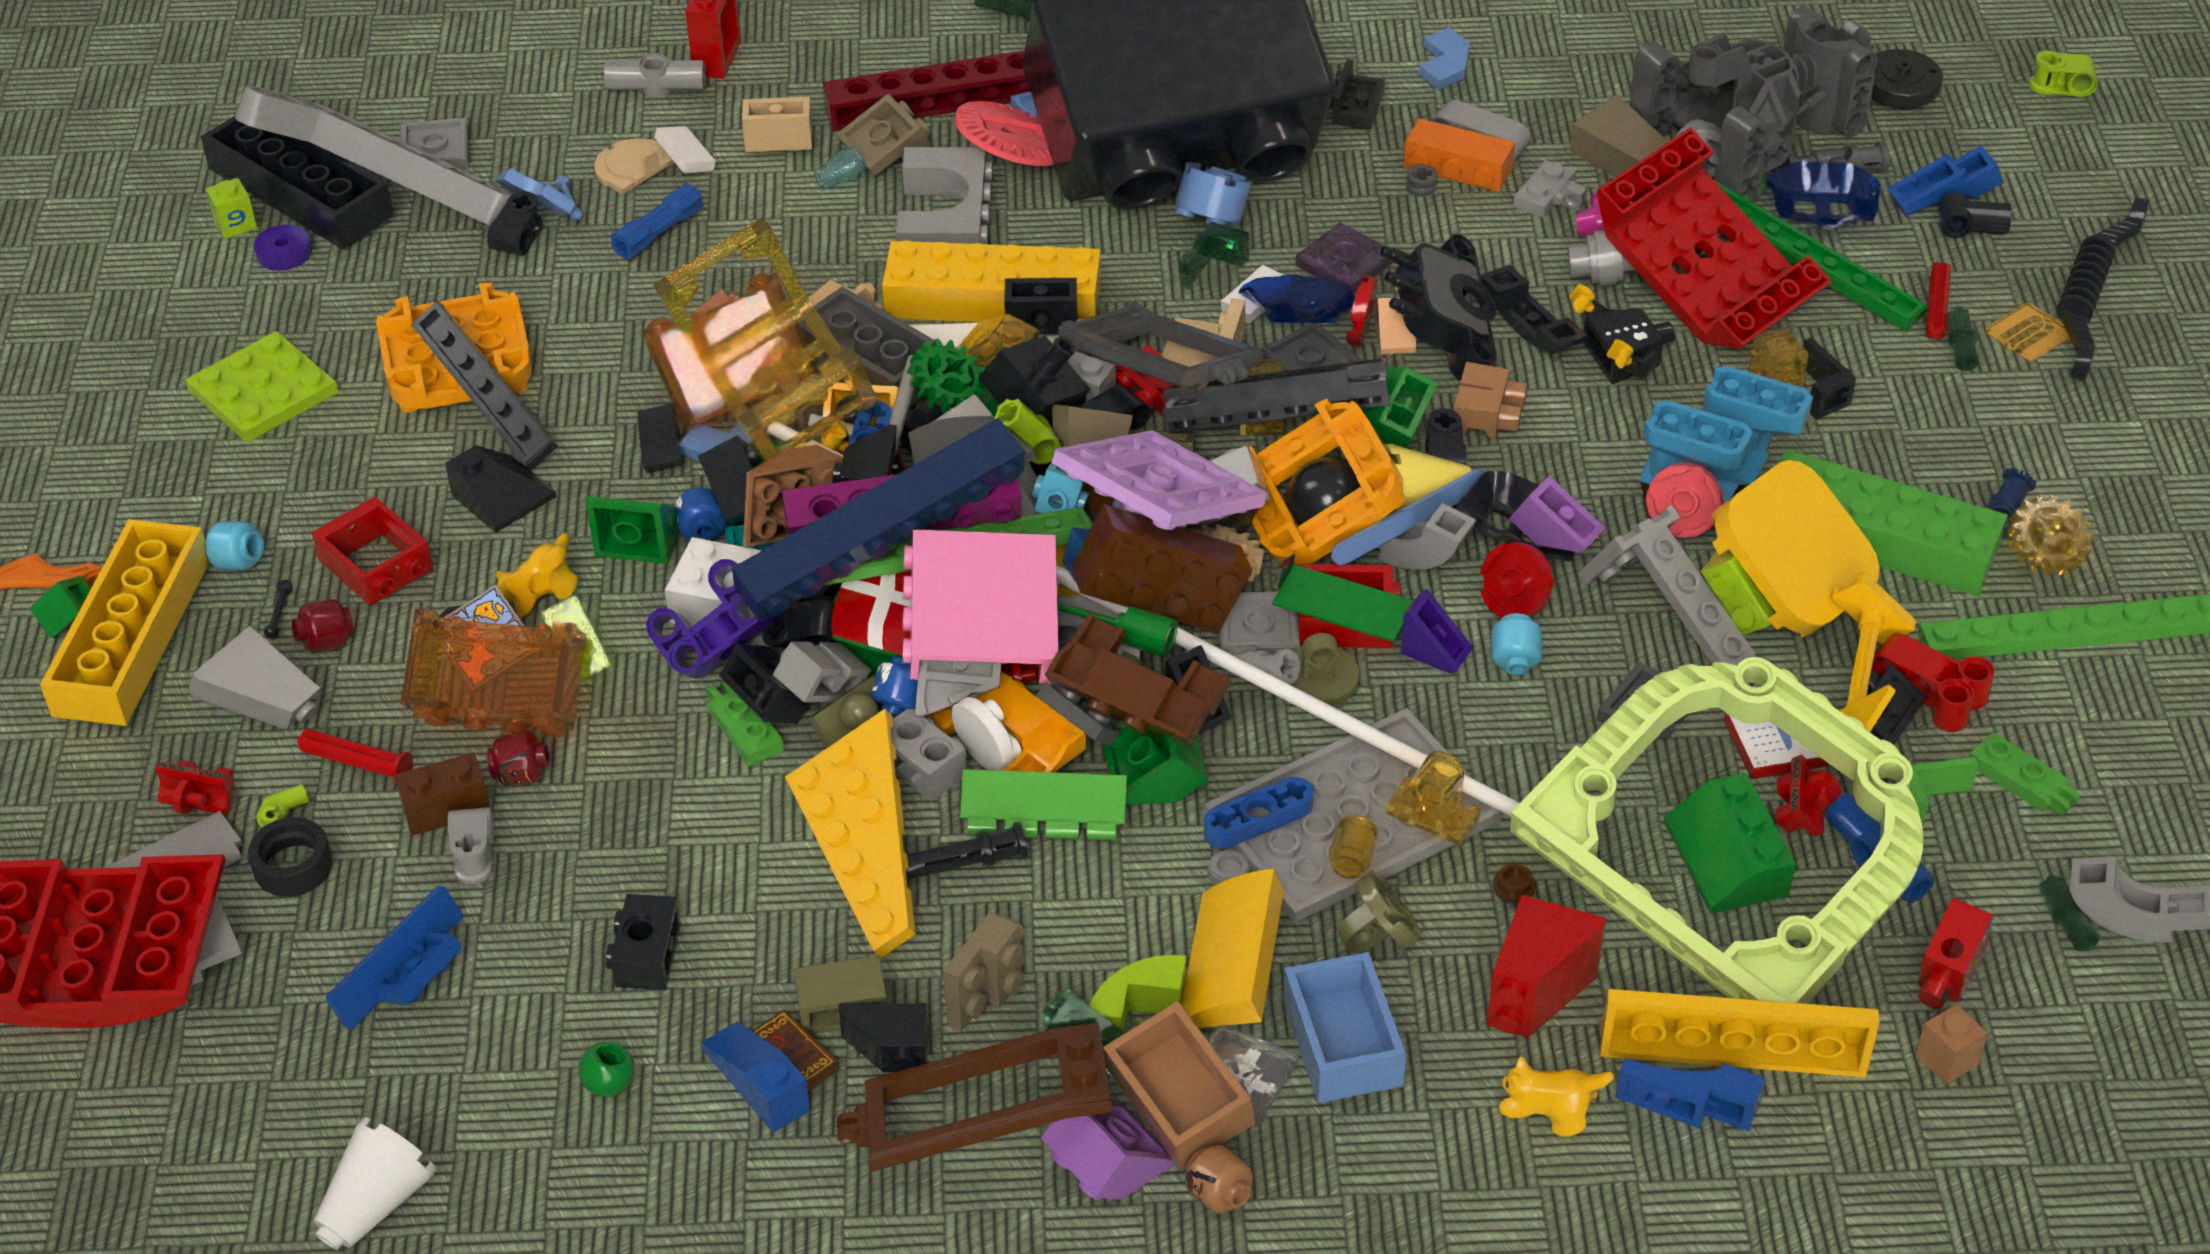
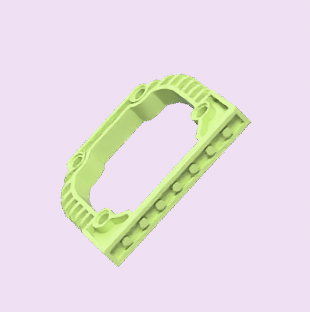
M1759 657L1746 658L1738 666L1722 662H1714L1711 666L1687 664L1678 666L1675 670L1655 675L1653 679L1635 690L1634 694L1603 723L1601 728L1581 748L1576 745L1511 812L1510 825L1511 833L1728 998L1808 1004L1842 967L1848 953L1910 885L1921 861L1924 841L1919 809L1914 796L1909 790L1913 776L1910 762L1900 754L1892 743L1878 739L1868 732L1858 719L1846 716L1834 708L1824 695L1812 692L1800 684L1790 671L1782 668L1779 669L1771 662ZM1747 683H1757L1762 687H1751ZM1710 708H1720L1731 717L1743 723L1758 724L1770 721L1853 780V795L1857 805L1866 814L1879 822L1881 828L1880 841L1871 857L1812 919L1799 915L1788 917L1779 925L1776 937L1757 941H1734L1724 953L1688 927L1683 917L1675 910L1670 908L1664 909L1655 902L1651 894L1638 883L1631 884L1597 858L1599 838L1596 821L1604 820L1614 810L1617 778L1665 728L1686 714ZM1891 778L1895 780L1897 783L1888 784L1886 782H1883L1881 779ZM1597 790L1603 794L1601 796H1591L1586 792ZM1799 940L1806 945V947L1795 948L1788 943V941Z

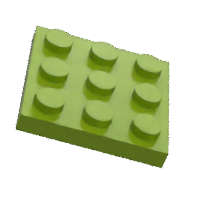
M277 331L262 337L260 340L185 379L187 390L246 443L339 393L336 381Z

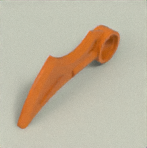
M37 552L0 567V590L12 588L51 589L57 582L81 575L92 588L103 566H97L92 562L76 566H55L44 561Z

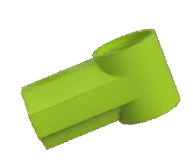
M1006 399L998 406L994 419L999 417L1012 434L1036 453L1037 458L1033 459L1032 462L1036 464L1051 462L1055 449L1061 448V444L1047 419L1042 415H1036L1019 399Z

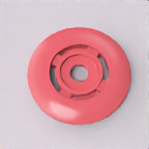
M988 101L967 102L958 107L954 117L955 125L962 135L976 146L995 156L1020 164L1032 166L1054 165L1038 117L1009 105Z

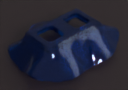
M1797 161L1773 172L1766 181L1767 186L1773 191L1778 213L1790 221L1814 222L1819 227L1828 230L1842 223L1856 224L1858 221H1872L1878 212L1881 191L1880 182L1863 168L1851 163ZM1807 201L1814 203L1815 213L1796 212L1795 202ZM1846 203L1849 205L1850 214L1833 215L1830 213L1829 204Z
M1296 274L1256 278L1244 284L1239 290V294L1259 307L1269 322L1336 323L1342 313L1352 310L1355 299V292L1352 288L1349 290L1344 285L1332 280L1303 277Z

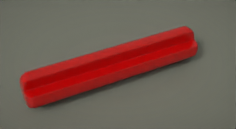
M1935 262L1932 265L1925 334L1929 339L1935 337L1940 340L1945 336L1951 266L1948 263L1941 264L1940 262Z

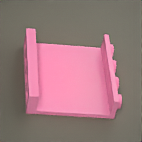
M913 530L912 546L904 545V569H911V576H904L903 600H911V607H904L903 631H910V639H903L902 663H910V679L918 680L920 660L1039 664V684H1044L1045 682L1053 684L1045 676V673L1058 652L1055 535Z

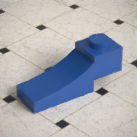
M1981 145L1956 160H1953L1949 154H1946L1887 189L1892 200L1907 217L1916 211L1940 202L1945 195L1950 193H1963L1974 200L2001 185L2003 180L1997 163Z
M1626 1058L1619 1073L1615 1098L1699 1129L1705 1116L1749 1131L1760 1106L1766 1078L1757 1076L1746 1069L1735 1068L1722 1063L1719 1070L1685 1071L1656 1067Z

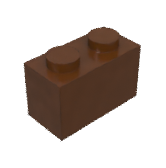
M475 752L394 775L411 836L448 826V811L490 807L485 781Z

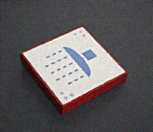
M1725 713L1724 723L1751 780L1791 773V759L1801 754L1806 758V764L1810 769L1827 767L1829 765L1825 760L1770 721L1758 724L1743 723Z

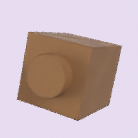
M1956 1004L1924 1023L1916 1056L1947 1085L1979 1065L1988 1033Z

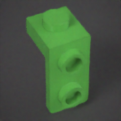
M1975 757L1911 764L1913 776L1909 790L1917 803L1922 827L1929 804L1928 795L1967 791L1973 788L1978 769V762Z

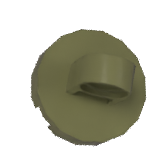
M1327 633L1314 634L1303 642L1302 647L1293 651L1299 658L1300 671L1298 679L1290 685L1336 709L1346 705V699L1352 696L1353 693L1356 695L1359 684V667L1354 657L1344 649L1338 648L1337 640L1332 635Z
M1371 870L1356 881L1357 889L1365 903L1348 915L1338 926V934L1349 952L1360 953L1367 951L1388 935L1406 949L1421 939V929L1403 901L1398 903L1393 895L1388 892L1392 887L1378 873Z

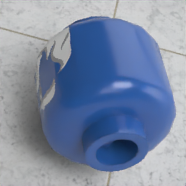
M698 487L680 495L675 506L677 510L676 520L681 535L688 541L692 537L710 541L720 537L725 530L727 521L714 492L708 488Z
M891 657L890 662L880 664L877 670L871 696L877 703L882 705L881 711L886 709L894 717L906 709L913 708L915 710L918 680L910 679V663H902V658Z

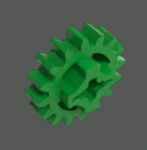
M938 338L934 340L932 345L924 342L910 359L911 365L907 369V373L914 377L909 384L912 387H919L918 398L927 397L929 399L928 407L932 408L935 404L941 406L942 413L945 414L949 408H954L972 395L976 394L981 400L985 394L983 390L985 386L978 379L984 372L985 367L975 365L978 359L976 355L969 357L965 354L966 346L963 345L958 350L954 347L953 340H949L943 346Z

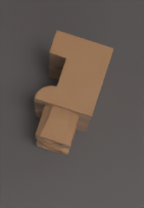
M1466 362L1454 404V411L1460 415L1462 420L1463 435L1466 436L1468 428L1485 430L1487 436L1491 439H1496L1498 429L1518 432L1521 409L1524 408L1527 383L1508 381L1509 369Z

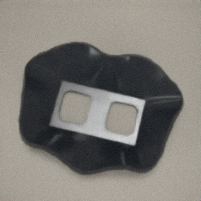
M1486 471L1477 478L1458 502L1457 510L1476 519L1474 527L1481 534L1489 538L1501 539L1509 544L1513 542L1530 544L1522 539L1523 532L1513 522L1510 523L1506 531H1502L1489 525L1487 519L1492 512H1496L1509 519L1539 484L1505 471ZM1533 545L1544 554L1546 559L1571 561L1575 555L1574 551Z

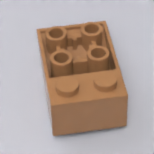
M816 444L785 450L747 472L743 546L751 547L777 542L787 537L782 490L832 484L835 462L842 463L843 457Z

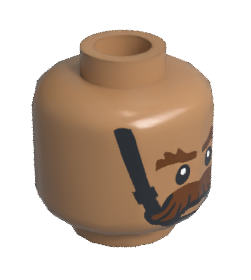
M1213 1145L1198 1150L1189 1159L1186 1166L1187 1189L1190 1194L1209 1210L1215 1213H1226L1243 1206L1249 1199L1253 1173L1250 1166L1230 1149L1223 1145Z

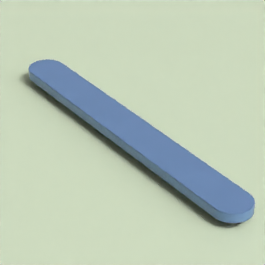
M1479 469L1472 470L1339 542L1332 550V561L1340 566L1346 565L1412 529L1421 521L1430 519L1441 503L1450 507L1456 505L1477 478L1485 472Z

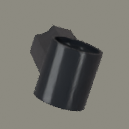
M1958 192L1945 195L1939 202L1941 230L1950 238H1962L1970 232L2009 233L2012 213L2011 203L1970 201L1968 196Z

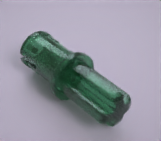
M1957 306L1953 311L1948 312L1947 315L1950 328L1948 342L1954 350L1956 367L1962 371H1969L1976 368L1979 364L1975 347L1978 337L1976 331L1972 329L1969 311L1962 309L1961 306Z
M2054 875L2047 876L2045 881L2039 884V890L2053 911L2052 919L2054 923L2063 927L2075 950L2083 952L2092 949L2099 942L2100 935L2075 903L2063 879Z

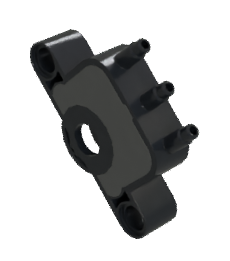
M1456 233L1440 248L1422 243L1411 254L1394 247L1383 246L1380 249V255L1387 258L1388 261L1399 265L1395 273L1389 271L1384 277L1385 282L1398 288L1399 299L1392 298L1389 301V306L1396 310L1397 313L1403 315L1405 326L1410 333L1422 342L1446 351L1450 371L1459 381L1462 379L1466 362L1491 366L1497 359L1490 322L1497 315V306L1492 295L1482 284L1477 254L1473 244L1463 235ZM1471 293L1478 300L1480 308L1472 306L1464 297Z

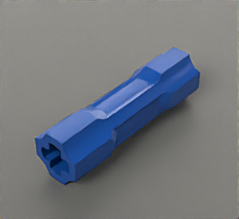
M686 182L667 195L663 202L638 220L630 221L611 234L612 248L618 256H622L626 260L631 259L648 247L653 238L673 224L683 222L703 208L702 194L697 187Z

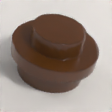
M1513 863L1503 866L1493 880L1495 894L1503 901L1509 903H1519L1522 895L1532 897L1535 892V879L1530 870L1521 864Z

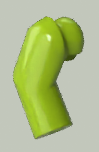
M303 784L265 797L256 817L259 826L264 827L275 820L284 819L290 809L309 803Z

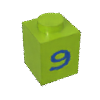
M239 178L221 181L217 185L205 188L213 221L224 239L257 229L249 195Z

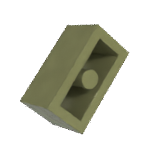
M879 955L855 957L850 960L793 968L801 1026L811 1035L841 1030L839 1004L887 1003Z

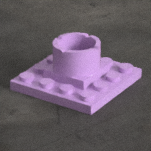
M1153 430L1055 449L1052 464L1065 470V474L1068 477L1090 484L1094 487V491L1100 495L1113 497V507L1149 517L1155 526L1166 530H1173L1177 526L1186 529L1187 524H1198L1203 520L1220 519L1225 515L1245 513L1247 510L1264 507L1268 493Z

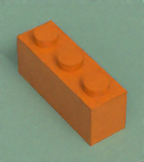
M1419 118L1405 141L1404 168L1409 169L1419 164L1429 165L1436 169L1437 177L1500 192L1513 169L1515 142Z

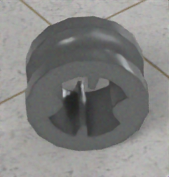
M1424 164L1414 165L1408 169L1406 189L1409 193L1424 197L1436 191V169Z

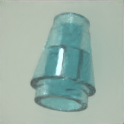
M852 146L849 149L844 147L816 170L814 175L820 187L826 189L861 177V173L867 167L856 147Z

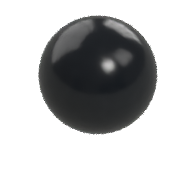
M1322 457L1304 464L1294 473L1286 488L1284 500L1298 526L1361 487L1348 460L1337 457Z

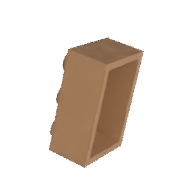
M1178 1001L1103 1047L1109 1073L1180 1171L1186 1168L1189 1159L1198 1150L1213 1145H1223L1256 1124L1252 1099Z

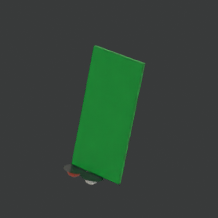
M1294 554L1283 560V571L1277 572L1274 577L1279 591L1272 605L1385 640L1395 641L1403 626L1404 614L1414 600L1295 565Z

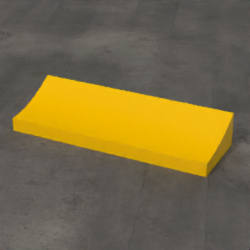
M1608 989L1604 1013L1600 1020V1057L1722 1066V1063L1737 1068L1866 1077L1880 1024L1879 1009Z

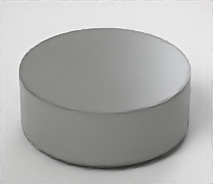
M1236 850L1219 851L1209 861L1208 877L1214 886L1230 878L1250 873L1248 861Z

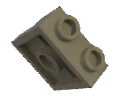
M889 94L836 134L840 142L874 177L899 158L903 162L904 147H929L931 145L927 137L931 134V131L923 120L919 117L914 120V114L903 100L897 103Z
M989 912L943 970L947 1025L962 1032L972 1018L976 1019L981 1015L986 1003L1000 1009L1010 995L1014 996L1020 990L1024 981L1022 966L1026 962L1020 940L1025 935V932L1017 921Z

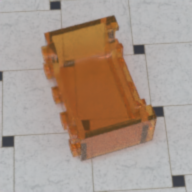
M415 609L401 704L413 711L414 717L424 719V724L437 727H448L449 721L463 722L464 728L481 731L487 730L488 725L502 726V731L508 733L523 732L527 728L541 729L542 735L556 738H564L566 731H574L587 635L574 623L553 621L551 629L546 624L538 623V627L473 622L465 621L460 616H452L451 619L438 617L436 620L437 612L435 610Z

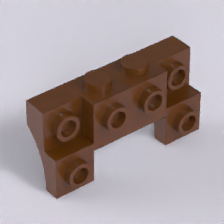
M1088 613L1075 636L1054 656L1045 673L1048 680L1085 698L1089 703L1087 705L1088 709L1104 718H1109L1113 714L1124 719L1122 724L1139 734H1144L1146 730L1157 735L1162 733L1191 747L1208 714L1214 716L1232 682L1230 676L1225 673L1223 675L1200 665L1198 661L1193 660L1188 671L1177 686L1174 680L1117 655L1116 653L1127 634L1124 628L1112 626L1097 619L1093 614Z

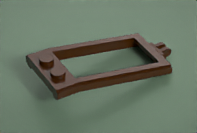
M1099 1023L1054 1028L865 1080L866 1105H860L855 1108L854 1112L842 1113L837 1117V1139L842 1144L856 1143L859 1147H868L871 1172L1066 1118L1112 1113ZM1058 1054L1063 1086L1062 1093L890 1140L886 1138L885 1101Z

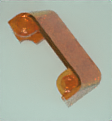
M776 272L770 275L762 273L752 277L748 281L749 286L744 290L745 296L678 325L675 320H667L666 317H661L650 322L647 325V329L642 330L645 343L683 426H693L802 379L816 369L817 365L810 346Z

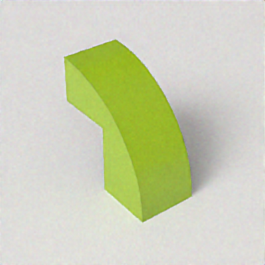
M1162 955L1136 961L1115 972L1099 987L1087 1011V1024L1099 1023L1102 1042L1111 1043L1124 1034L1129 1010L1159 1013L1177 1001L1181 1005L1186 981V956Z

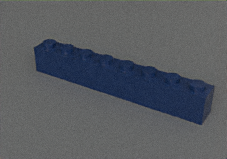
M998 417L732 567L734 588L759 622L769 616L776 617L785 612L790 604L803 597L814 596L825 584L832 580L849 576L855 571L857 566L867 560L882 557L892 546L902 540H911L913 538V530H923L936 521L947 520L960 507L969 502L975 503L982 500L990 490L1002 483L1009 484L1015 481L1024 471L1025 450Z

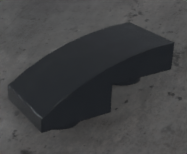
M674 403L638 411L640 448L643 468L646 473L682 466L678 440L680 439Z

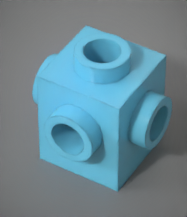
M1051 463L1046 470L1045 476L1039 475L1034 485L1032 496L1037 498L1034 511L1048 513L1078 507L1085 509L1090 494L1084 491L1086 482L1068 477L1065 474V470Z

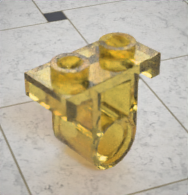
M1433 751L1428 754L1412 778L1407 776L1404 778L1387 802L1386 814L1461 846L1479 820L1480 807L1472 805L1469 809L1461 805L1464 769L1460 762L1448 753Z

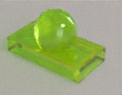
M577 595L540 612L576 684L612 666Z

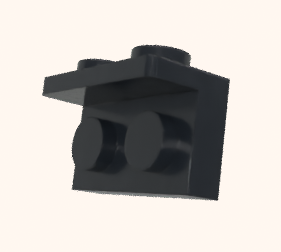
M1891 664L1879 674L1875 671L1871 672L1867 695L1887 685H1891L1896 690L1870 732L1878 739L1889 741L1894 745L1927 698V695Z

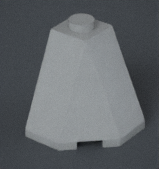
M248 626L192 673L188 693L194 698L288 730L297 721L301 723L306 722L318 708L316 701L320 691V687L251 626Z

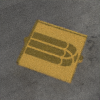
M2026 302L1986 327L1985 333L2004 344L2005 349L2013 350L2029 362L2034 361L2070 338L2064 325L2054 319L2053 314L2045 313L2030 302Z

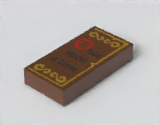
M785 1009L752 1030V1032L780 1049L806 1078L808 1092L839 1071L838 1060Z

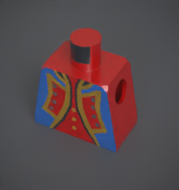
M1952 898L1923 957L1918 985L1921 987L1918 997L1922 1003L1931 1008L1940 1009L1943 1007L1946 999L1952 1002H1960L1985 957L1994 917L1993 914Z

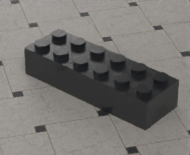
M235 116L200 136L210 170L227 180L239 178L246 192L341 249H344L394 216L386 182L349 160L313 143L248 126L236 120Z

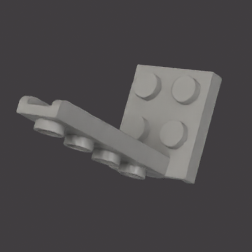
M1672 505L1654 518H1648L1641 522L1635 529L1625 535H1619L1614 538L1577 573L1586 586L1598 578L1602 583H1605L1620 573L1623 566L1628 563L1630 566H1634L1641 561L1711 664L1722 662L1738 666L1744 659L1756 656V653L1669 530L1681 518Z

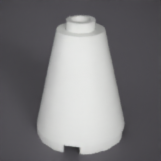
M366 1117L362 1118L357 1124L313 1220L314 1224L319 1228L315 1235L335 1250H338L341 1245L351 1248L424 1185L436 1172L435 1166L431 1161L426 1168L417 1161L422 1152L413 1144L381 1123L375 1130L369 1128L371 1119Z

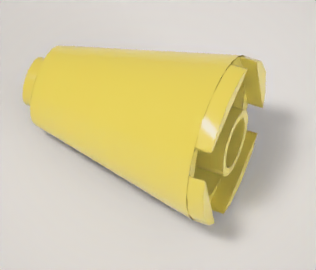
M1383 444L1398 468L1404 484L1403 493L1405 501L1402 506L1393 510V513L1472 471L1468 465L1393 444Z

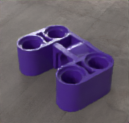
M721 559L710 567L708 582L722 604L694 626L683 615L669 608L654 610L646 621V631L669 665L675 671L689 678L701 679L729 658L736 643L747 644L765 628L769 627L774 620V617L771 616L761 622L756 617L747 619L746 610L748 606L736 591L734 585L730 588L724 587L726 575L732 572V567L738 564L733 560ZM674 619V632L664 637L662 633L664 624ZM696 650L698 658L695 664L686 668L684 664L688 652Z

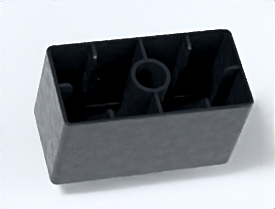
M1036 0L1032 6L1022 62L1026 80L1064 197L1069 201H1078L1104 195L1109 205L1126 210L1149 206L1170 196L1180 186L1186 162L1200 163V170L1205 171L1206 168L1211 169V166L1225 170L1234 168L1237 174L1245 176L1246 180H1251L1254 183L1272 181L1295 172L1307 163L1313 154L1336 89L1332 72L1306 0Z

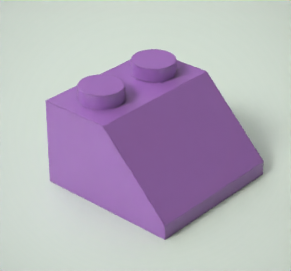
M1111 1101L1112 1113L1066 1118L1052 1122L1041 1137L1044 1143L1053 1151L1051 1156L1054 1161L1063 1168L1070 1170L1080 1180L1078 1183L1080 1189L1096 1200L1101 1198L1122 1200L1171 1168L1175 1163L1162 1144L1122 1102Z

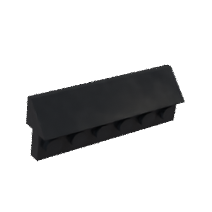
M1386 358L1248 375L1246 380L1236 381L1230 385H1225L1218 380L1205 381L1185 388L1170 385L1164 389L1165 406L1162 408L1164 423H1168L1169 434L1318 415L1319 412L1314 404L1324 399H1328L1331 404L1338 402L1350 403L1353 400L1360 409L1390 406Z

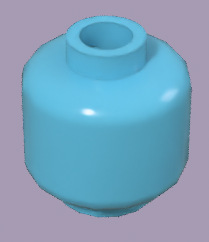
M246 521L218 522L210 528L205 539L206 554L209 561L214 567L221 570L243 571L251 569L257 564L264 551V540L253 524Z
M1515 613L1502 617L1491 630V656L1493 662L1499 668L1505 669L1507 673L1512 675L1525 674L1529 669L1537 666L1543 657L1541 627L1525 614Z

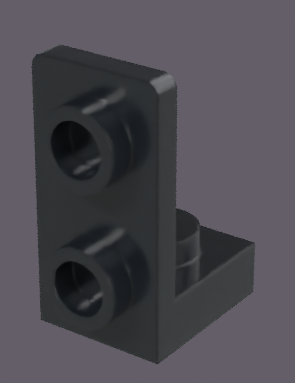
M1813 338L1804 340L1800 366L1817 381L1812 384L1811 395L1813 399L1810 414L1817 420L1851 405L1856 377Z

